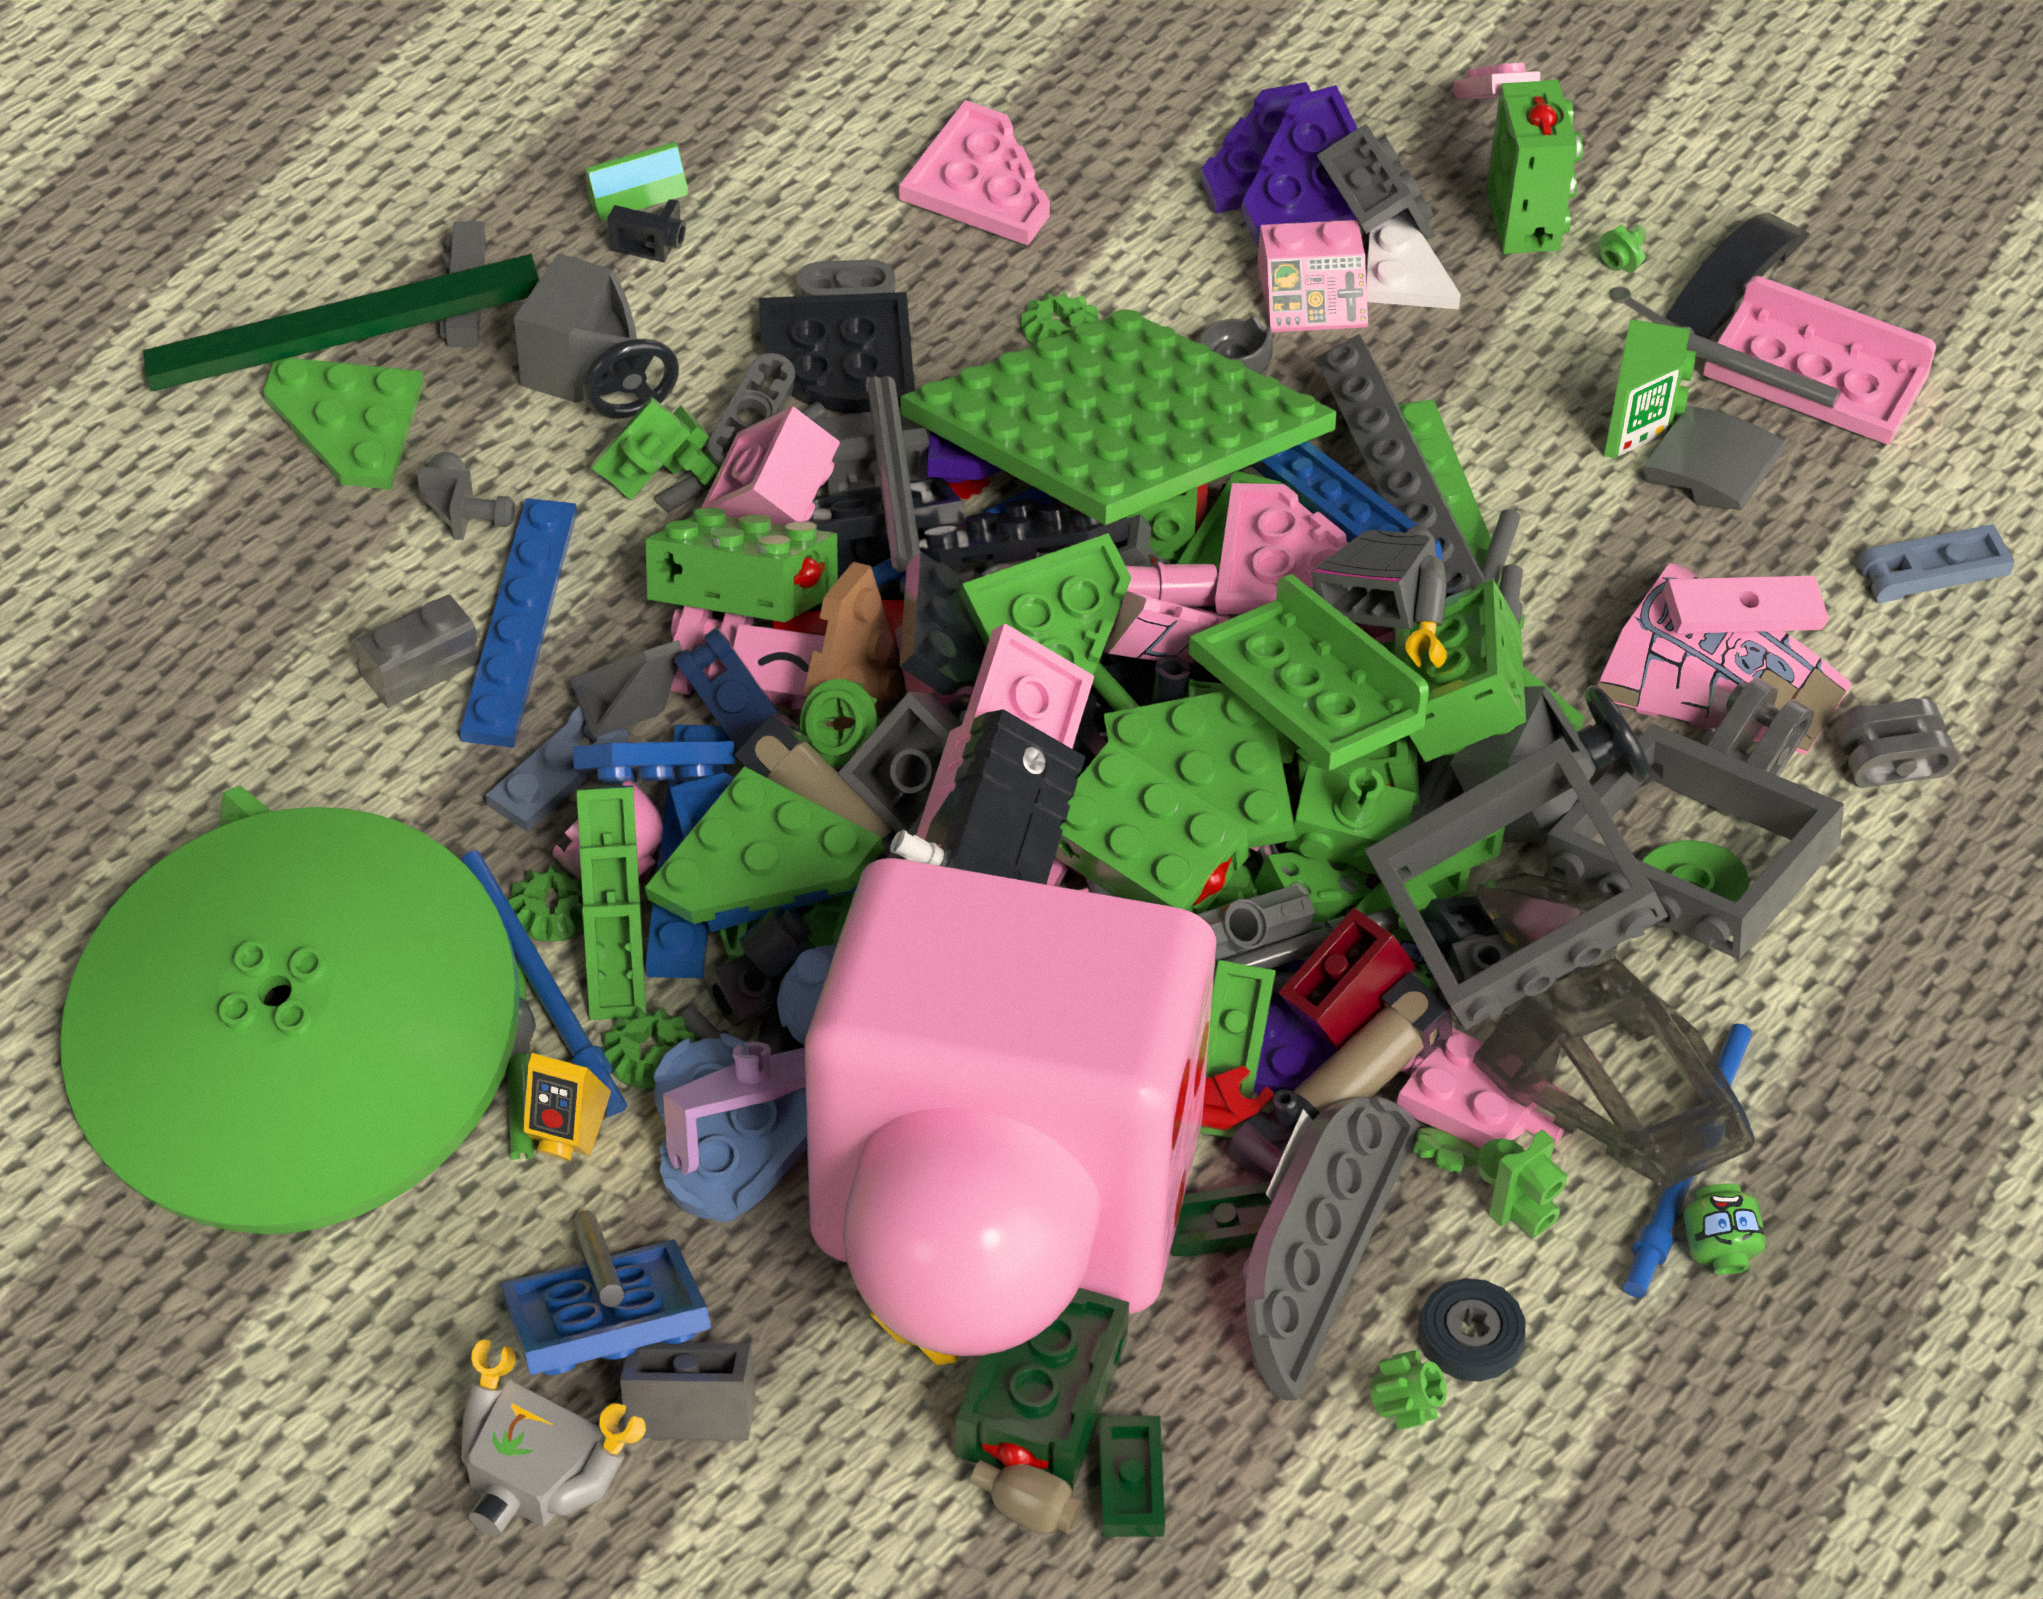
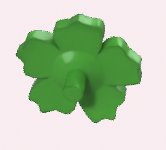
M1424 1127L1417 1130L1415 1136L1417 1140L1413 1152L1417 1153L1420 1158L1436 1157L1435 1162L1438 1169L1460 1173L1464 1165L1468 1167L1477 1166L1480 1150L1475 1146L1435 1127Z

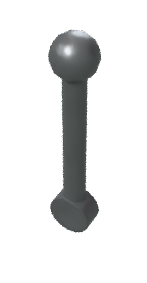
M1616 287L1612 290L1611 298L1613 301L1626 304L1652 322L1656 319L1674 327H1679L1630 297L1631 292L1628 288ZM1687 326L1680 327V328L1690 329V333H1693V334H1694V331H1693L1690 327H1687Z

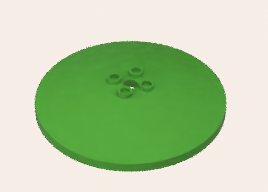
M307 807L257 814L228 823L188 842L152 866L111 907L83 951L69 985L63 1010L60 1038L62 1072L66 1092L75 1118L88 1142L117 1177L146 1200L174 1215L211 1227L256 1234L297 1233L324 1228L353 1219L393 1200L436 1170L476 1127L492 1102L505 1075L512 1054L519 1020L520 990L517 964L511 940L496 906L483 885L469 868L446 847L423 832L399 821L374 813L346 808ZM280 985L292 987L289 998L281 1005L271 1007L264 1005V998L272 988Z

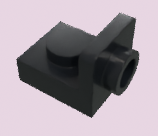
M669 199L661 215L614 205L607 217L610 251L665 263L672 248H681L686 234V222L680 219V202L678 200Z
M1479 896L1432 899L1421 914L1447 963L1452 943L1460 942L1471 935L1491 936L1501 934L1500 929H1502V927L1498 928L1488 913V907Z

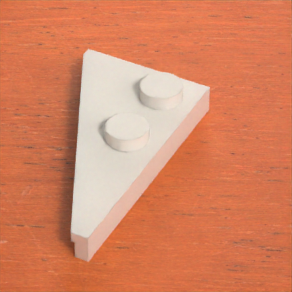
M1406 209L1369 231L1366 277L1367 302L1459 309L1460 292Z

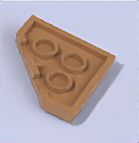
M853 562L824 596L820 618L828 620L822 652L812 651L804 694L810 695L817 686L832 679H846L863 684V689L877 699L874 706L877 716L882 719L894 702L900 699L906 687L902 668L900 667V659L872 568L868 565ZM842 714L841 718L834 719V722H826L827 727H834V729L841 730L842 733L844 729L852 728V725H855V720L852 717L844 716V714Z

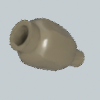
M980 1460L975 1466L970 1479L971 1484L992 1493L994 1505L1002 1514L1040 1534L1046 1535L1061 1531L1069 1535L1076 1526L1084 1505L1082 1499L1073 1496V1491L1065 1480L1026 1464L1011 1465L1001 1470Z

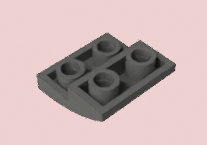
M1687 406L1685 412L1681 414L1645 462L1643 470L1646 482L1692 488L1695 504L1742 510L1786 448L1784 440L1750 422L1722 412Z

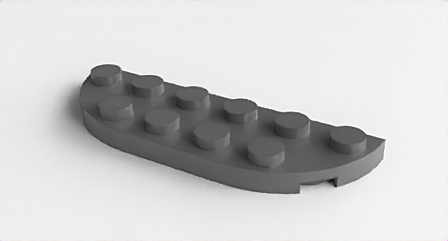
M1379 1097L1342 1100L1324 1109L1310 1123L1259 1229L1251 1255L1244 1263L1243 1277L1246 1283V1318L1253 1349V1365L1256 1372L1264 1378L1273 1395L1283 1400H1298L1412 1146L1417 1130L1421 1126L1410 1113L1390 1100Z

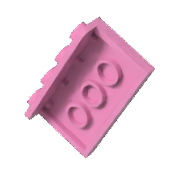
M1753 276L1746 286L1742 304L1717 343L1841 389L1835 407L1825 406L1707 360L1703 375L1890 445L1929 376L1936 345L1931 339L1764 277Z

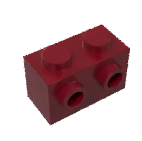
M1354 907L1278 993L1305 1026L1338 1050L1382 1007L1381 997L1408 972L1412 973L1417 967L1394 935Z

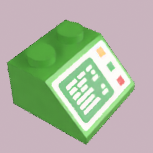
M1630 319L1604 457L1616 458L1667 434L1671 429L1673 416H1681L1685 412L1689 387L1680 386L1681 380L1691 381L1696 351L1687 350L1690 329Z

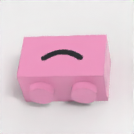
M738 624L734 643L736 652L775 706L791 708L792 714L801 717L802 708L809 696L804 694L812 651L822 652L825 636Z

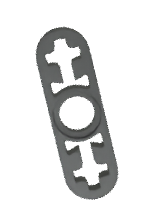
M767 353L758 356L750 365L708 442L707 456L719 470L726 458L722 455V452L726 453L729 451L734 441V436L736 437L738 432L754 425L742 421L737 415L738 411L744 408H755L767 419L782 412L792 394L795 379V368L786 357L775 353ZM771 374L778 376L779 379H775L768 389V395L763 393V380L768 379Z

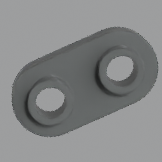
M878 260L818 261L807 264L797 275L798 296L895 292L894 270L888 264Z

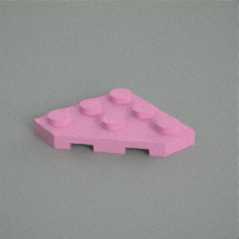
M967 100L962 103L899 185V199L1027 246L1044 225L1050 214V201L1044 189H1039L1034 178V169L1023 146L1018 145L1013 135V126L1008 115Z
M1232 483L1215 596L1217 614H1244L1275 601L1278 580L1288 574H1293L1312 589L1314 583L1311 572L1326 557L1335 554L1348 544L1346 534L1320 512L1313 514L1298 501V495L1285 484Z

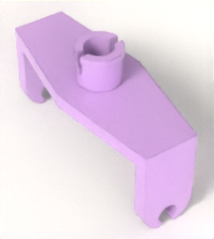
M746 1042V1055H744V1047L741 1045H737L733 1049L735 1064L664 1093L667 1151L674 1169L682 1167V1175L695 1172L698 1169L699 1152L696 1118L772 1101L805 1087V1048L771 1055L769 1045L761 1042Z

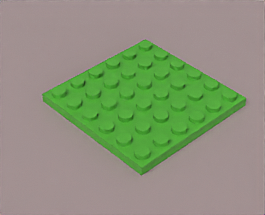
M1129 309L1118 310L1111 317L1092 324H1081L1074 331L1061 336L1042 339L1037 345L1019 352L1002 354L999 359L982 366L965 368L960 374L940 382H928L921 389L901 396L902 416L1104 525L1333 431L1336 424V411L1315 401L1312 396L1300 394L1280 384L1275 378L1263 376L1245 367L1242 362L1228 359L1210 350L1207 345L1191 341L1175 333L1174 329L1161 326L1142 317L1138 311Z

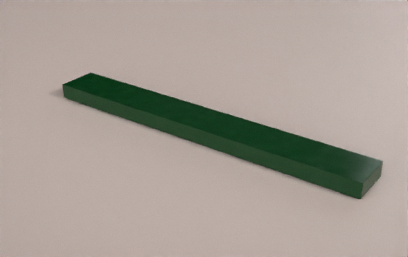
M532 253L145 349L143 350L146 377L151 391H158L528 298L540 280Z

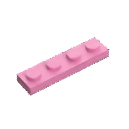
M1525 63L1498 64L1496 66L1467 70V79L1453 81L1455 99L1499 97L1501 83L1540 81V71L1525 72Z

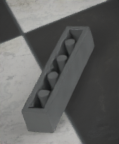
M484 221L453 222V234H447V250L451 255H446L445 258L446 274L485 264L486 234ZM481 310L441 319V338L447 339V347H479Z

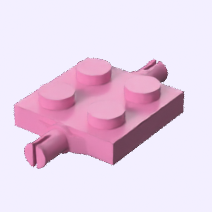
M1452 1028V1035L1425 1060L1417 1055L1400 1071L1410 1077L1399 1093L1397 1100L1399 1106L1404 1108L1415 1119L1468 1142L1479 1149L1493 1139L1504 1138L1513 1140L1525 1131L1535 1135L1542 1129L1555 1140L1554 1145L1556 1146L1566 1129L1567 1124L1565 1122L1556 1120L1536 1110L1537 1101L1548 1084L1549 1072Z

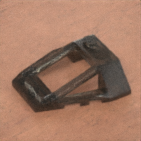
M1617 958L1553 983L1550 988L1538 995L1526 996L1476 1051L1472 1062L1508 1098L1525 1108L1533 1102L1555 1115L1553 1124L1570 1134H1573L1578 1128L1607 1145L1606 1155L1665 1189L1752 1150L1755 1142L1746 1112L1699 1031L1645 980ZM1616 1022L1638 1042L1656 1034L1695 1089L1703 1104L1645 1129L1582 1037ZM1561 1047L1614 1124L1549 1081L1553 1079Z

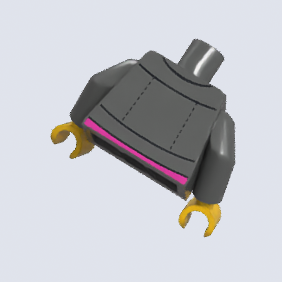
M1413 526L1406 533L1380 530L1365 531L1335 554L1326 557L1311 572L1314 583L1312 589L1339 612L1347 616L1353 623L1408 630L1415 623L1419 624V630L1413 632L1405 643L1408 655L1418 668L1421 666L1422 654L1428 649L1430 660L1436 668H1440L1445 663L1447 658L1446 649L1435 635L1436 626H1441L1443 623L1446 599L1445 566L1443 561L1436 556V542L1429 530L1422 526Z

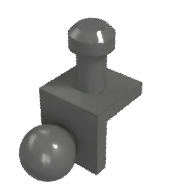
M441 452L429 461L427 467L419 466L417 476L421 505L431 506L452 528L453 539L464 540L470 518L494 521L495 526L508 527L513 522L515 503L509 496L499 495L497 500L473 498L470 471H466L463 461L456 454Z

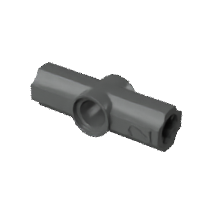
M1292 885L1249 899H1238L1219 908L1196 915L1206 921L1215 934V961L1310 932L1315 911L1309 895L1304 894L1297 885ZM1230 925H1231L1232 929L1234 930V935H1233V933H1232L1231 930H1230Z

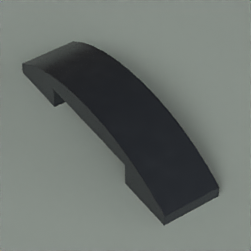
M1770 212L1762 213L1749 219L1731 233L1701 265L1666 315V319L1680 327H1690L1694 334L1709 339L1733 315L1735 304L1745 294L1746 286L1753 276L1762 277L1778 260L1784 262L1809 237L1810 233Z

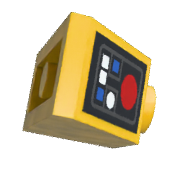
M532 1053L528 1063L523 1132L535 1142H539L537 1152L564 1161H571L573 1152L590 1156L598 1136L611 1090L587 1067Z

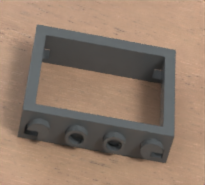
M1652 723L1637 739L1650 766L1649 778L1665 787L1791 840L1736 903L1636 859L1668 917L1657 922L1658 925L1667 927L1740 960L1840 845L1844 803ZM1617 760L1592 787L1612 819L1644 782L1634 780ZM1579 800L1548 833L1547 874L1607 901L1631 886L1608 847L1592 840L1599 832ZM1733 936V941L1728 940V938Z
M1563 737L1365 850L1440 989L1465 1030L1489 1017L1493 1020L1496 1019L1508 1006L1526 996H1534L1546 991L1556 979L1577 967H1586L1594 964L1603 957L1607 950L1629 938L1645 935L1643 930L1668 917L1653 887ZM1572 788L1631 887L1459 984L1404 883Z

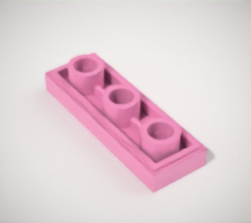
M1815 576L1669 579L1663 589L1676 634L1822 630L1829 620Z

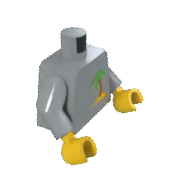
M484 1339L479 1341L472 1350L471 1359L473 1366L481 1373L480 1380L472 1382L462 1422L461 1460L468 1469L471 1489L482 1495L469 1513L470 1521L483 1533L492 1537H498L516 1513L544 1527L555 1515L566 1516L601 1500L625 1457V1453L622 1450L624 1443L633 1444L644 1436L646 1426L643 1418L633 1416L629 1420L626 1429L620 1433L619 1421L626 1412L625 1405L614 1403L607 1406L600 1416L598 1426L511 1380H508L502 1388L498 1385L499 1376L506 1375L513 1369L516 1363V1355L511 1347L504 1346L499 1364L495 1368H491L487 1362L491 1341Z

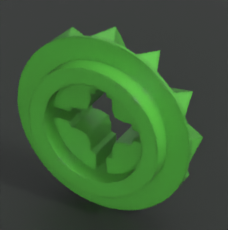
M1066 291L1060 297H1053L1045 292L1041 301H1029L1027 311L1022 313L1021 328L1025 338L1034 346L1042 339L1055 338L1074 331L1081 324H1092L1100 320L1098 319L1097 307L1087 305L1084 296L1072 299L1069 298ZM1053 312L1060 316L1062 320H1069V328H1067L1065 323L1062 324L1060 320L1053 319Z
M832 679L817 686L807 697L801 712L800 729L813 741L810 745L832 767H843L883 721L876 714L874 705L877 699L863 689V684L846 679ZM842 714L855 720V725H852V728L844 729L843 733L841 730L834 729V727L826 726V722H834V719L841 718Z
M550 864L546 871L540 873L529 869L524 881L513 883L511 897L508 902L530 938L545 942H556L572 938L584 931L581 880L573 878L567 871H558ZM550 888H555V893L558 894L559 898L558 906L555 907V914H550L549 907H547L545 902L547 894H550Z
M663 1006L657 1012L647 1013L638 1007L635 1014L625 1019L618 1016L612 1031L605 1033L604 1054L612 1066L611 1073L618 1080L633 1087L651 1089L655 1088L654 1073L665 1054L685 1039L690 1038L691 1043H694V1032H688L685 1029L683 1016L672 1017L668 1015ZM653 1032H657L659 1046H653L650 1053H646L645 1059L642 1060L640 1044L646 1043L648 1038L652 1037Z

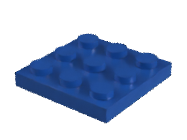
M673 1239L610 1255L624 1291L623 1301L615 1307H607L601 1303L587 1261L500 1283L506 1309L530 1375L537 1373L546 1375L562 1374L570 1371L580 1362L599 1357L604 1359L624 1358L634 1353L638 1347L661 1341L666 1344L682 1343L692 1339L697 1332L711 1329L707 1305L676 1240Z

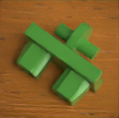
M651 397L594 460L592 469L612 482L627 498L632 500L691 434V429Z
M1543 1129L1534 1135L1533 1143L1527 1150H1524L1521 1145L1512 1140L1504 1138L1493 1139L1482 1146L1477 1158L1478 1173L1483 1180L1494 1185L1489 1216L1500 1227L1513 1219L1532 1238H1536L1558 1220L1560 1207L1552 1200L1565 1188L1568 1176L1551 1160L1555 1140Z

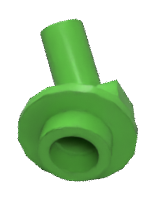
M1621 224L1613 230L1605 232L1600 238L1602 259L1606 265L1616 271L1623 269L1627 273L1634 272L1646 258L1640 248L1647 236L1645 228L1641 225H1633L1627 231Z

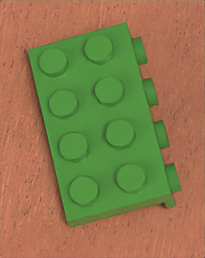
M1293 574L1279 578L1275 601L1190 636L1188 654L1328 771L1417 732L1425 726L1429 687L1425 679Z

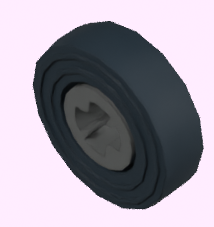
M1462 1278L1446 1282L1430 1294L1420 1312L1418 1341L1425 1357L1430 1362H1434L1443 1373L1458 1380L1481 1382L1500 1377L1516 1364L1524 1349L1526 1320L1518 1301L1504 1288L1487 1280ZM1466 1321L1468 1327H1470L1471 1321L1482 1324V1337H1479L1477 1332H1474L1473 1337L1462 1334V1322Z

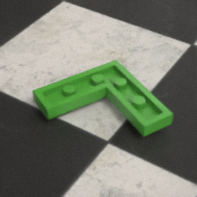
M1218 960L1212 992L1206 1078L1245 1066L1251 1072V1075L1242 1082L1240 1093L1245 1098L1253 1099L1276 971ZM1245 1122L1226 1131L1201 1127L1200 1134L1232 1140Z

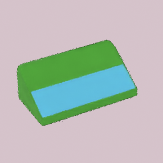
M676 142L585 168L588 201L601 221L608 219L607 217L614 205L639 210L666 202L669 199L688 195V186Z

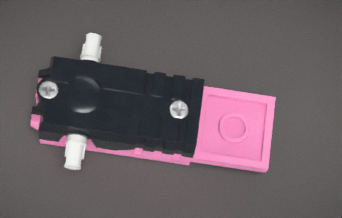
M1005 623L993 629L963 723L949 733L917 834L912 836L905 830L899 831L891 843L890 851L909 861L1046 885L1063 832L1060 826L1066 821L1071 806L1067 802L1074 796L1078 783L1075 777L1081 772L1086 757L1073 750L1072 747L1094 676Z

